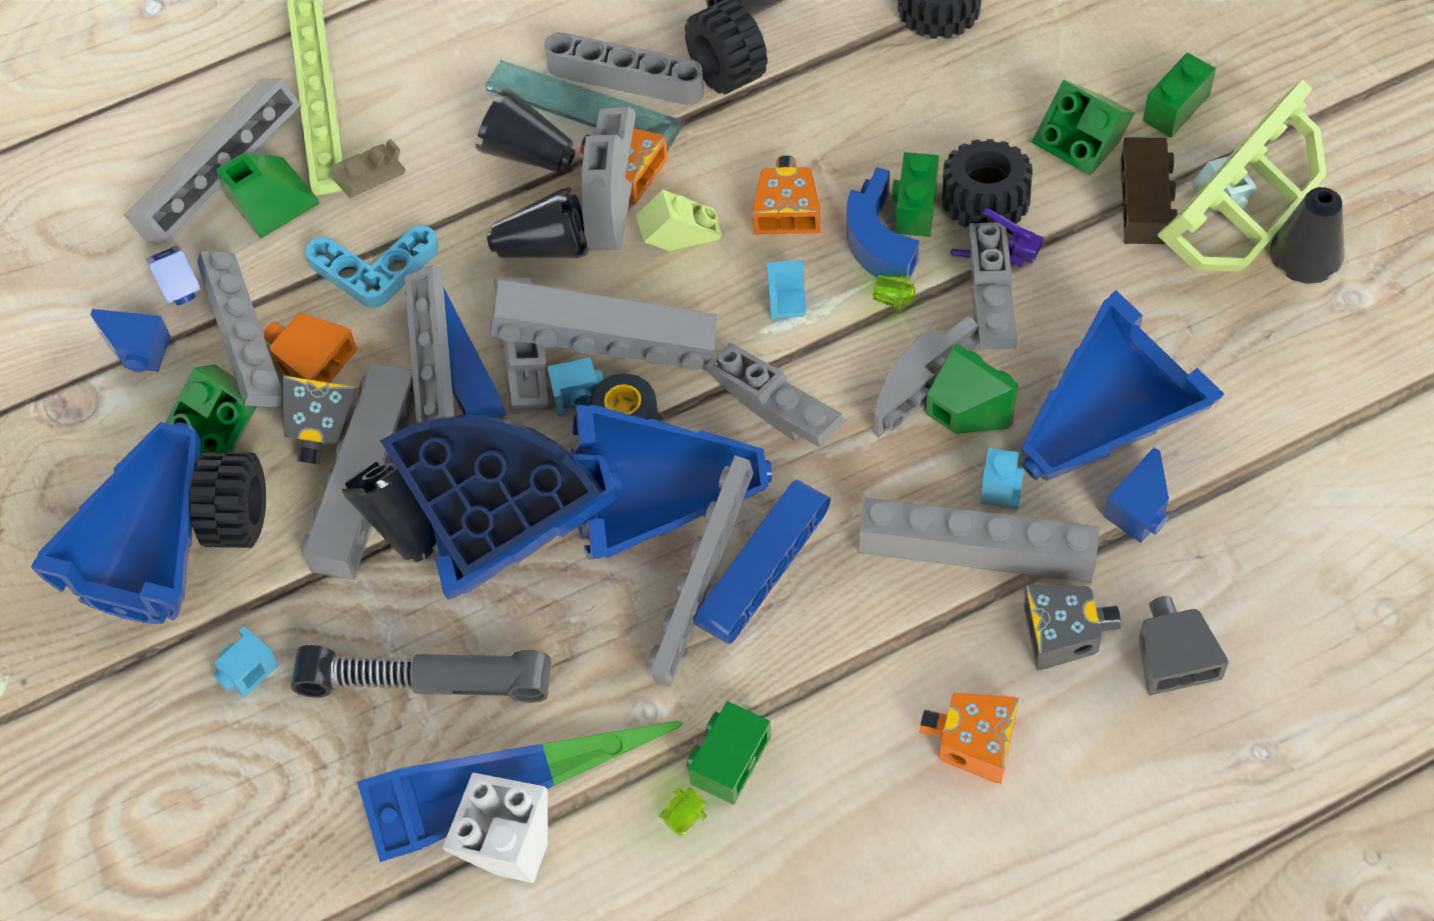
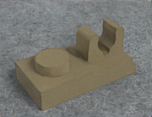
M390 139L387 140L386 146L384 144L374 146L368 151L356 154L332 165L329 175L345 194L352 198L405 174L406 169L398 161L400 148Z

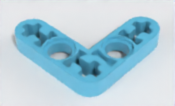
M419 225L408 230L372 266L327 237H319L309 242L305 253L310 267L316 273L363 305L376 308L387 303L405 285L406 275L421 270L436 255L439 246L435 232L428 226ZM329 253L332 264L330 263V260L323 255ZM404 261L407 263L406 267L401 271L393 272L389 270V266L393 262ZM346 267L357 269V272L351 277L343 278L339 276L340 271ZM364 280L366 281V284L372 289H377L379 287L380 290H370L368 292L365 283H363Z

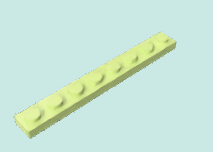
M287 0L311 190L315 196L343 191L329 175L331 166L344 159L321 0Z

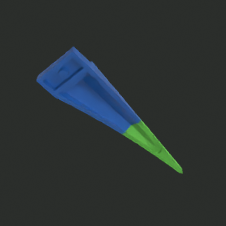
M677 720L414 765L357 781L379 860L383 862L412 853L446 838L472 773L545 786L546 789H549L681 727L684 722Z

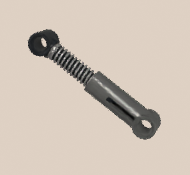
M305 645L299 647L296 652L291 689L302 696L319 698L328 696L334 687L340 688L344 686L347 688L351 686L355 688L358 686L362 688L365 686L369 688L372 686L374 689L377 686L381 689L384 686L387 689L391 687L394 689L398 687L404 689L407 687L408 689L412 688L414 694L510 696L520 702L537 703L546 700L548 697L551 658L544 652L521 650L515 652L512 656L415 654L411 662H409L408 658L404 662H402L401 658L397 662L394 658L391 661H388L387 658L381 661L380 657L376 661L373 657L369 661L366 657L362 661L357 657L354 661L352 657L349 660L345 656L343 658L336 657V653L327 647Z

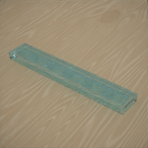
M500 60L485 83L488 92L505 97L500 92L508 88L532 107L594 128L597 126L599 110L601 108L630 107L636 111L634 128L666 136L667 152L682 129L680 119Z

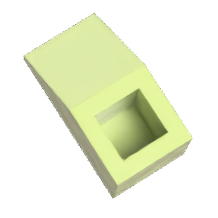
M665 190L660 191L636 214L643 242L668 251L716 241L723 236L718 223V215L713 208Z

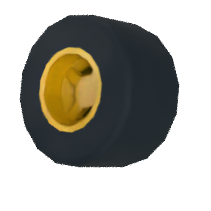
M627 373L612 375L602 380L592 392L590 405L600 406L646 420L659 419L655 391L648 381L638 375Z

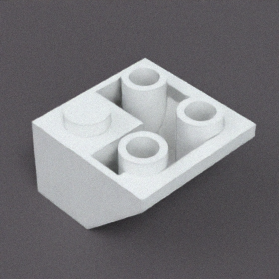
M472 773L443 849L497 876L534 883L548 846V790L545 786Z

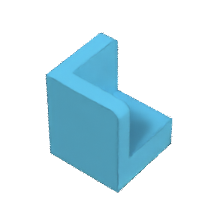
M803 260L767 263L771 319L805 316L806 301Z

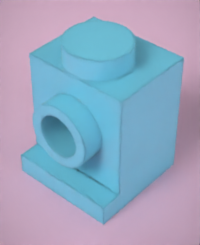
M591 357L547 366L558 416L566 415L564 410L566 408L589 405L593 390L604 380L601 370L594 371Z
M988 448L980 504L1018 509L1024 468L1017 467L1019 452Z
M243 626L238 630L241 638L236 643L228 645L214 662L218 670L212 676L224 690L230 692L232 689H235L245 698L279 664L271 649L248 628Z

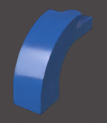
M876 167L871 180L866 179L864 181L861 192L851 189L849 193L846 214L847 241L853 256L867 272L886 283L906 289L918 263L920 240L894 233L880 222L878 216L889 194L890 171Z

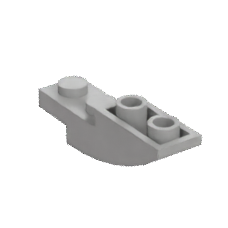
M630 107L601 108L599 110L595 135L586 136L582 166V213L587 247L591 251L621 250L632 183L625 179L636 111Z
M998 222L969 223L974 320L979 324V350L1016 348L1017 333L1011 291L1012 273L1006 227Z
M530 277L494 279L495 295L498 280L533 285ZM500 338V345L504 351L510 411L547 409L545 347L522 341L508 342Z
M970 316L964 318L942 336L930 327L902 354L886 378L877 399L874 411L873 433L878 438L888 430L893 431L903 423L906 416L916 408L922 409L927 405V394L934 383V378L936 379L950 351L956 344L967 351L975 350L979 324Z
M729 343L706 365L707 371L737 400L794 441L801 436L814 445L821 447L844 424L842 413L787 383L784 372L732 343Z

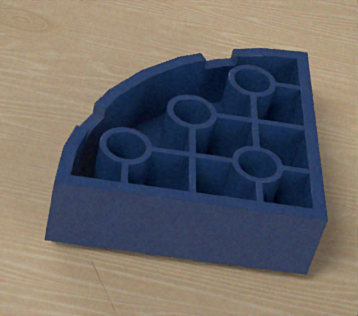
M482 415L443 416L413 424L380 440L464 577L597 497L603 490L588 469L561 444L533 428L503 418Z

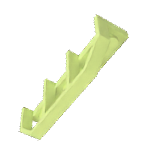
M1303 79L1272 105L1273 108L1251 133L1233 149L1234 152L1211 178L1198 188L1199 191L1171 223L1158 233L1157 236L1193 270L1242 271L1249 266L1279 231L1310 190L1316 188L1327 175L1320 128L1302 111L1307 106L1303 100L1312 91V88ZM1285 120L1305 137L1310 180L1301 190L1264 156L1268 150L1264 146L1267 140L1275 141L1287 129L1288 126L1283 123ZM1247 163L1289 202L1287 207L1266 231L1224 191L1228 185L1234 187L1248 173L1244 168ZM1209 207L1211 210L1217 208L1254 245L1243 258L1203 257L1181 234L1187 229L1191 233L1195 232L1208 218L1203 214Z

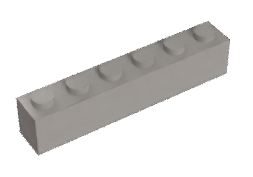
M281 78L260 79L124 216L145 241L165 243L222 186L216 169L245 152L254 153L298 109L301 103Z
M498 280L490 337L501 338L508 342L522 341L535 343L542 347L574 349L580 353L606 354L618 359L632 358L645 360L652 364L678 365L690 370H707L706 365L711 361L715 351L717 314Z
M371 363L368 375L362 377L359 385L360 397L356 407L353 406L348 415L347 433L345 438H340L337 445V460L334 469H330L326 475L325 494L322 502L318 501L314 508L312 530L310 534L305 535L302 541L301 554L305 558L310 572L351 580L355 579L373 526L345 498L342 489H347L345 486L347 480L376 461L379 465L391 463L389 455L380 440L408 426L415 406L412 369Z
M865 497L859 531V553L1092 583L1097 560L1100 527Z

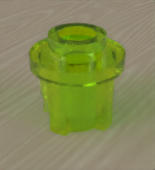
M902 275L900 278L877 276L873 293L874 300L894 306L897 311H903L906 305L910 306L915 296V284H911L910 276Z
M690 787L685 792L680 788H676L673 792L675 797L658 815L676 835L681 837L699 819L703 821L707 817L703 810L707 803Z

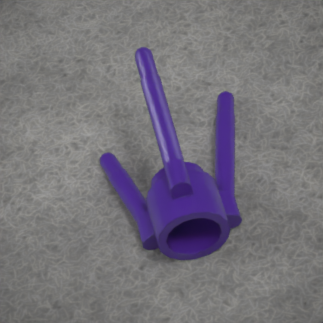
M984 208L983 213L1006 227V231L1012 235L1008 244L1009 250L1013 252L1012 255H1009L1010 263L1020 268L1024 260L1034 263L1044 237L1020 227L989 208ZM951 249L950 254L953 256L970 258V250Z

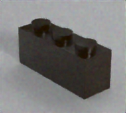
M1124 137L1120 158L1124 244H1166L1157 235L1178 215L1177 209H1171V202L1175 201L1176 182L1169 179V174H1172L1174 169V153L1168 152L1167 138Z

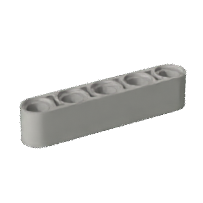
M554 33L545 40L544 48L548 70L555 77L684 105L696 104L704 96L703 72L701 65L697 61L568 33Z

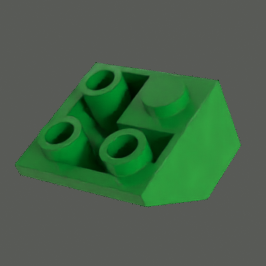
M1063 80L1031 143L1088 175H1092L1119 144L1135 112L1106 96Z
M245 152L216 169L226 197L260 239L320 204L317 197L283 157Z
M956 344L950 351L927 394L926 414L955 434L1009 429L1014 419L1018 383L1008 373L1001 370L998 371L985 363L977 353L967 351Z
M217 365L194 367L165 423L172 425L184 423L194 428L201 440L200 456L205 452H233L257 406H244L235 377Z

